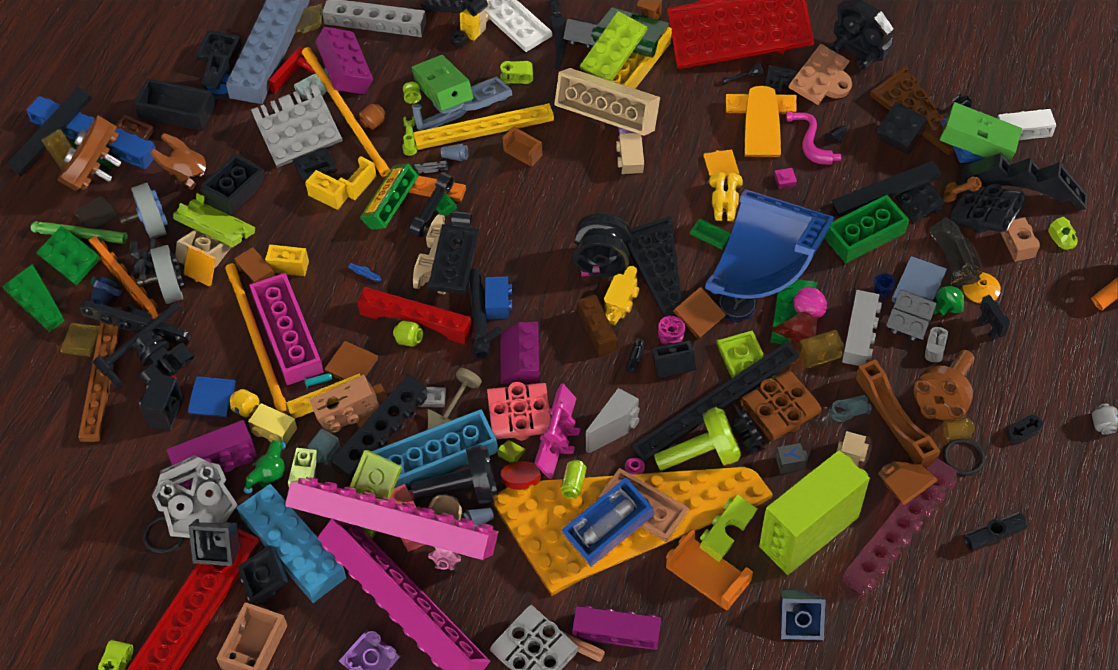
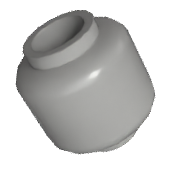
M1109 404L1098 405L1097 409L1092 412L1095 430L1104 435L1117 432L1118 409L1109 406Z

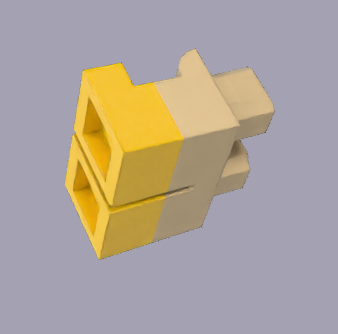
M467 9L460 13V31H464L467 37L473 41L486 30V22L489 20L486 9L476 16L470 15Z

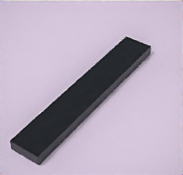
M77 87L6 165L19 176H22L87 105L92 97L80 87Z
M934 160L833 199L831 200L832 205L838 216L841 217L885 195L891 197L940 178L941 172Z

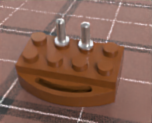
M97 115L87 130H82L76 137L74 144L77 146L75 149L73 147L70 148L64 158L66 165L56 180L75 191L78 189L84 190L91 182V179L87 177L89 173L92 175L96 174L110 182L112 176L98 169L101 164L96 161L98 158L101 160L104 158L117 167L120 166L121 161L109 155L110 149L106 147L107 143L111 145L118 137L119 133L115 132L117 126Z

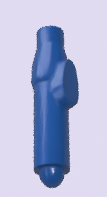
M352 263L349 264L348 268L355 273L375 282L381 281L380 275L371 272L369 268Z

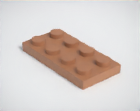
M619 468L597 497V500L626 477L650 503L655 513L654 516L640 527L667 543L689 512V508Z

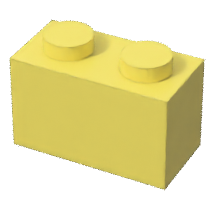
M262 403L248 421L251 432L255 436L265 437L270 442L272 440H280L287 444L297 430L295 418Z

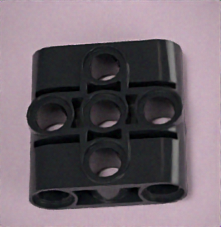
M991 184L988 187L981 186L977 191L966 190L951 213V224L971 227L977 233L987 230L1006 232L1024 204V192L1002 189V186L999 184Z

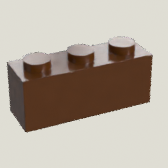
M596 294L579 299L578 314L598 356L601 357L616 352L617 337Z

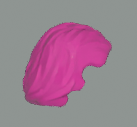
M808 287L800 289L798 294L795 295L794 307L796 312L803 318L815 320L826 313L827 301L821 291Z

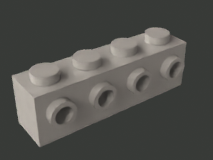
M856 290L842 363L861 366L866 364L867 360H871L873 349L869 347L870 344L874 345L876 333H872V331L877 329L879 320L875 315L880 313L882 302H878L879 294Z

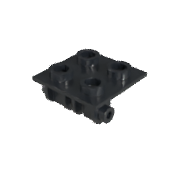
M930 182L904 191L895 197L914 224L931 212L940 213L942 211L941 207L945 203Z
M734 405L741 418H735L732 421V426L739 438H741L746 450L751 454L758 451L757 448L760 446L765 450L762 444L765 440L754 427L755 424L751 417L747 415L744 409L740 410Z

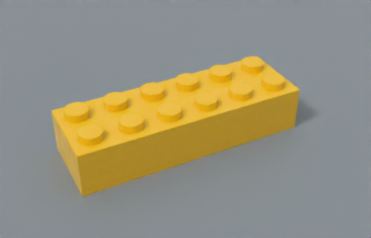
M668 27L658 40L656 53L653 58L632 52L612 82L636 89L671 44L672 28Z

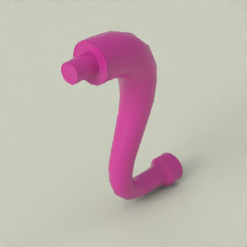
M786 111V122H792L793 120H807L809 122V127L802 142L803 152L809 160L823 165H832L833 161H841V154H833L832 150H822L814 145L817 121L813 115Z

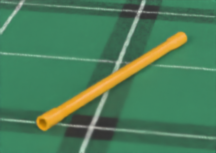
M304 48L302 55L315 71L374 162L382 177L387 176L390 172L389 167L380 157L339 92L334 90L331 80L311 48Z
M234 263L228 264L225 270L236 294L271 391L277 411L289 415L288 406L278 385L243 289L237 267Z

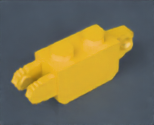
M634 266L627 267L624 275L617 274L614 276L604 297V311L611 325H616L620 318L624 319L626 313H630L633 304L632 300L638 295L637 268Z

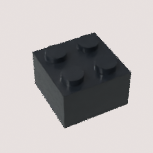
M895 102L877 130L878 139L909 155L927 127V117Z
M154 373L152 379L148 381L146 393L139 402V408L148 427L171 431L184 400L177 379Z

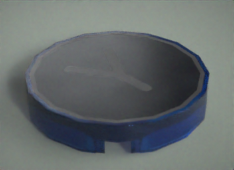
M721 294L718 306L726 314L725 318L730 321L740 322L743 319L752 317L755 313L757 302L755 298H736Z

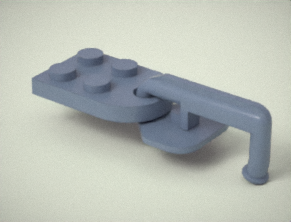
M496 76L471 87L474 99L441 111L433 103L441 113L423 120L421 115L422 106L413 104L411 107L413 108L417 129L422 131L436 128L462 117L468 110H477L482 107H488L497 101H503L507 97L512 96V90Z

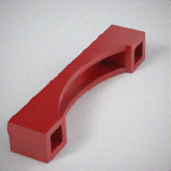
M365 287L357 301L360 315L378 319V317H394L409 320L429 327L447 337L448 340L466 345L472 332L471 317L371 288Z

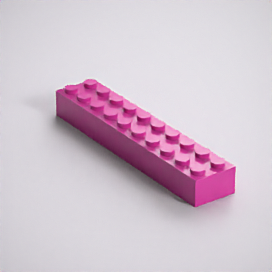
M306 476V479L299 478V480L291 481L285 504L287 507L481 560L492 556L494 553L498 531L493 530L491 525L481 524V526L473 524V521L470 519L461 518V520L453 519L454 516L451 514H434V510L429 508L415 509L413 504L402 502V505L397 504L392 498L383 497V499L375 498L376 495L373 493L363 492V494L356 493V489L351 487H344L342 489L338 488L336 483H319L318 479Z
M335 519L330 520L317 537L323 543L322 547L331 552L336 557V562L345 566L349 571L348 574L362 584V589L376 599V604L389 613V617L403 627V632L417 642V647L431 657L433 664L441 667L443 670H484L491 661L360 526Z

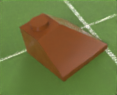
M893 461L885 465L877 473L889 491L904 505L938 481L921 464Z

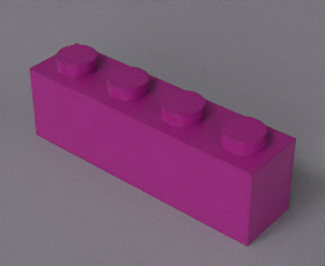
M576 606L573 636L580 640L658 650L661 618L652 614L643 616L636 615L630 611L621 613L608 608L600 610L594 609L591 606Z

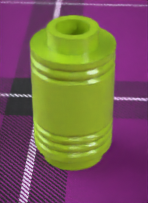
M573 460L567 463L561 485L562 495L566 498L575 499L581 494L587 467L580 460Z

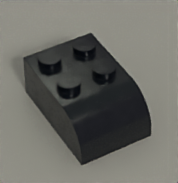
M235 154L200 185L201 194L205 196L206 203L232 216L257 192L263 181L264 169Z

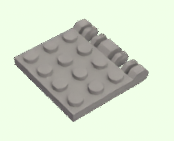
M316 83L310 85L313 98L308 88H303V92L308 99L304 102H301L297 91L293 92L297 102L296 105H294L290 94L278 98L282 111L278 110L275 101H271V107L275 113L270 116L265 105L260 106L265 118H262L258 107L251 109L277 168L293 162L292 159L324 147L327 148L342 141V137Z

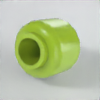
M403 320L395 326L393 335L398 344L414 347L421 342L423 330L418 323Z

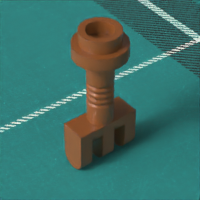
M972 176L968 178L967 183L958 185L956 182L947 184L943 201L946 203L954 201L958 193L969 189L977 191L981 187L980 179Z

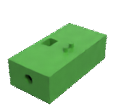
M443 55L411 67L415 82L419 84L422 92L441 111L474 99L469 80Z
M954 102L946 117L940 141L963 150H968L984 158L1002 153L1010 162L1016 153L1022 128Z

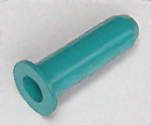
M327 373L308 379L304 378L305 386L308 389L309 386L332 380V374Z

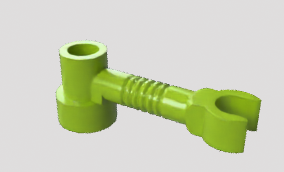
M414 116L410 121H407L406 117L403 118L406 135L403 136L404 144L402 147L403 153L408 156L417 153V145L414 142L413 136Z

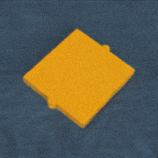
M732 149L725 151L717 150L716 152L703 154L709 177L718 172H724L725 179L729 173L739 175Z
M188 246L184 275L195 279L196 282L199 281L207 286H211L216 257L205 253L204 250Z

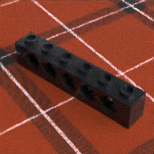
M408 374L330 460L332 468L351 482L364 450L372 452L385 447L392 434L398 433L402 423L413 416L418 405L421 406L426 401L427 387ZM404 398L411 399L409 402L402 401ZM392 412L399 413L397 416L389 415ZM379 426L386 427L382 431L377 430ZM368 440L373 442L371 445L363 444L365 441ZM353 455L360 456L357 460L350 459Z

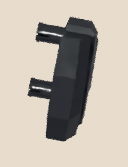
M843 0L838 5V20L835 22L833 30L837 39L829 45V49L836 53L841 48L861 58L857 61V66L859 68L862 67L861 70H865L871 63L883 61L890 53L892 47L891 37L894 28L882 11L863 0Z

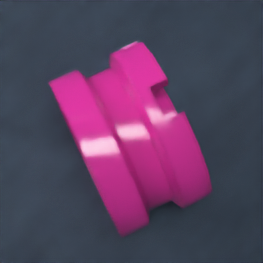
M667 316L660 320L658 325L660 342L664 345H670L683 341L685 323L682 319L676 316Z

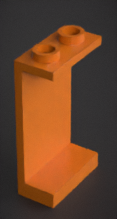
M691 530L688 535L684 534L681 537L677 548H672L667 554L666 568L727 611L752 581L753 571L746 567L741 572L724 559L718 562L699 548L701 543L695 540V531Z

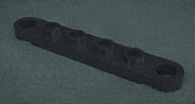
M87 300L83 301L79 307V312L82 315L101 321L104 324L118 326L124 330L129 329L139 332L153 321L152 319L102 304H93L94 302L90 303ZM166 323L160 324L153 330L156 335L162 336L166 341L176 344L184 343L188 345L191 339V334L188 331L185 332V329L173 328V325Z

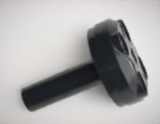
M480 444L466 449L470 467L468 469L412 482L411 487L415 501L474 486L479 504L495 502L498 497V489L488 449Z

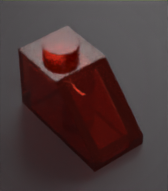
M801 312L773 327L772 332L804 345L815 340L818 319L810 316L809 313Z

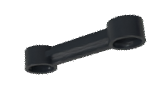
M444 172L439 175L436 181V188L419 217H415L410 225L409 232L420 238L424 236L428 228V221L444 194L451 190L454 184V176Z

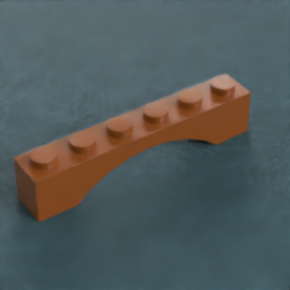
M875 359L859 366L856 376L857 382L913 463L921 464L924 468L935 464L940 453L939 448L931 437L920 430L904 412L893 393L886 373Z

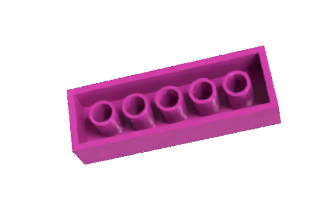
M286 273L250 284L254 302L286 384L290 385L302 381L304 378L307 379L324 373L320 357Z

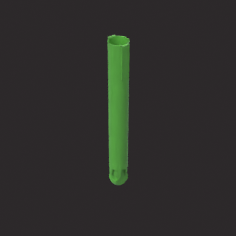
M38 221L31 224L32 232L53 235L60 226H63L79 239L89 240L96 236L99 241L125 244L128 238L126 232L47 222L38 223Z

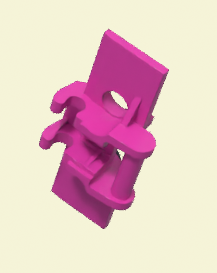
M563 383L557 389L552 408L548 411L551 421L548 430L540 437L541 443L534 462L549 479L553 477L559 454L574 453L575 447L568 446L570 441L567 439V436L579 435L581 430L580 428H574L576 421L571 417L576 397Z

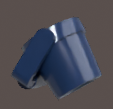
M92 277L90 281L91 285L94 286L91 296V302H94V304L109 306L114 295L120 297L123 290L119 288L116 282L110 279Z

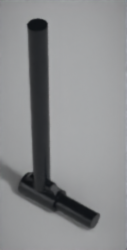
M176 302L108 358L106 356L96 357L93 361L94 365L117 388L120 387L123 382L113 372V363L129 351L140 336L148 331H153L179 310V305Z

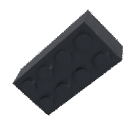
M148 78L134 102L138 118L201 131L204 130L216 106L212 91Z

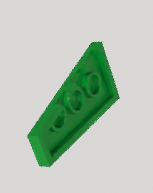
M33 264L3 285L4 290L49 332L65 321Z
M797 279L790 286L778 292L771 343L784 344L788 341L791 344L799 323L803 318L795 310L794 297L800 289L816 288L818 282Z

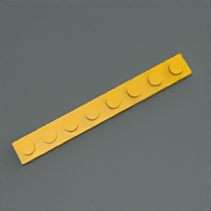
M550 103L417 131L413 132L417 150L508 131L513 126L518 129L554 121V115Z

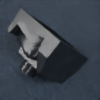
M199 519L193 521L189 525L192 562L194 564L233 566L239 551L237 523L199 522Z

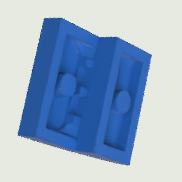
M197 376L191 394L188 413L228 418L230 397L234 393L236 380Z

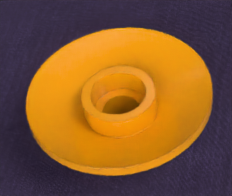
M984 272L969 274L962 284L964 295L969 300L981 304L983 297L990 295L995 301L1001 289L996 278Z

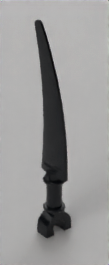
M548 0L553 12L549 18L555 39V69H559L566 47V39H563L566 23L565 17L561 16L559 12L558 0Z

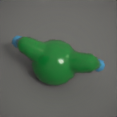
M272 440L267 453L257 459L254 470L246 477V486L243 489L245 494H250L252 492L251 487L256 483L265 488L269 483L283 476L285 463L280 457L281 450H284L286 447L283 441Z

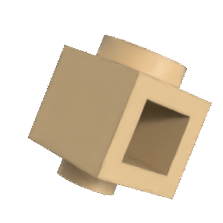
M846 431L844 441H839L837 451L840 450L842 453L850 456L853 463L858 466L859 461L864 462L869 444L865 443L866 436Z

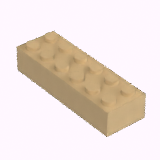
M568 68L559 72L554 105L641 135H646L655 131L660 97Z

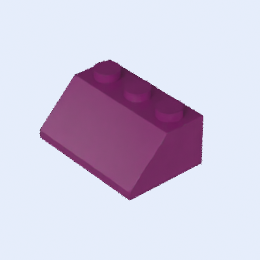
M518 322L501 333V384H512L514 382L540 383L538 322Z

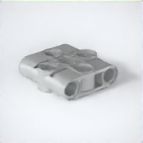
M533 605L527 607L490 648V651L510 670H562L579 650V647L560 631L555 623L549 621ZM551 629L555 631L552 637L544 636L546 630ZM517 631L524 632V636L520 639L513 637ZM532 645L540 646V650L537 653L529 652V648ZM549 659L556 661V664L551 668L545 666V662ZM517 661L525 662V666L522 669L514 668Z

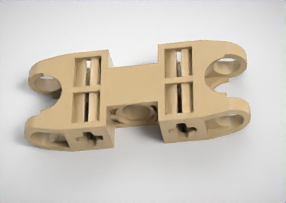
M438 214L428 230L426 242L427 247L431 248L429 255L419 254L413 274V288L420 289L426 282H429L442 224L445 222L444 215ZM455 244V245H454V247H459V246H461L460 244Z

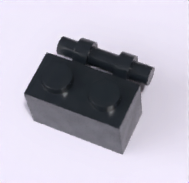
M690 340L655 347L651 350L658 378L696 370L694 350Z

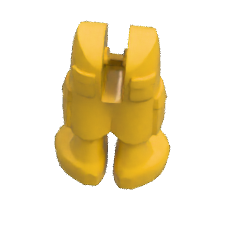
M718 172L712 174L709 177V184L711 187L716 188L712 193L715 221H722L723 212H726L727 221H734L736 208L739 204V194L736 192V189L743 185V179L736 173H729L727 175L728 190L725 192V173Z

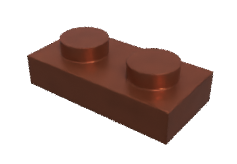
M126 115L115 125L117 128H121L127 133L135 134L144 140H148L155 131L153 126Z

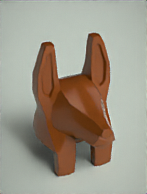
M165 133L162 134L161 138L172 147L173 151L167 157L159 151L152 149L150 151L152 157L171 176L175 175L181 184L192 190L196 183L189 177H201L206 169L204 157L190 150L178 138Z

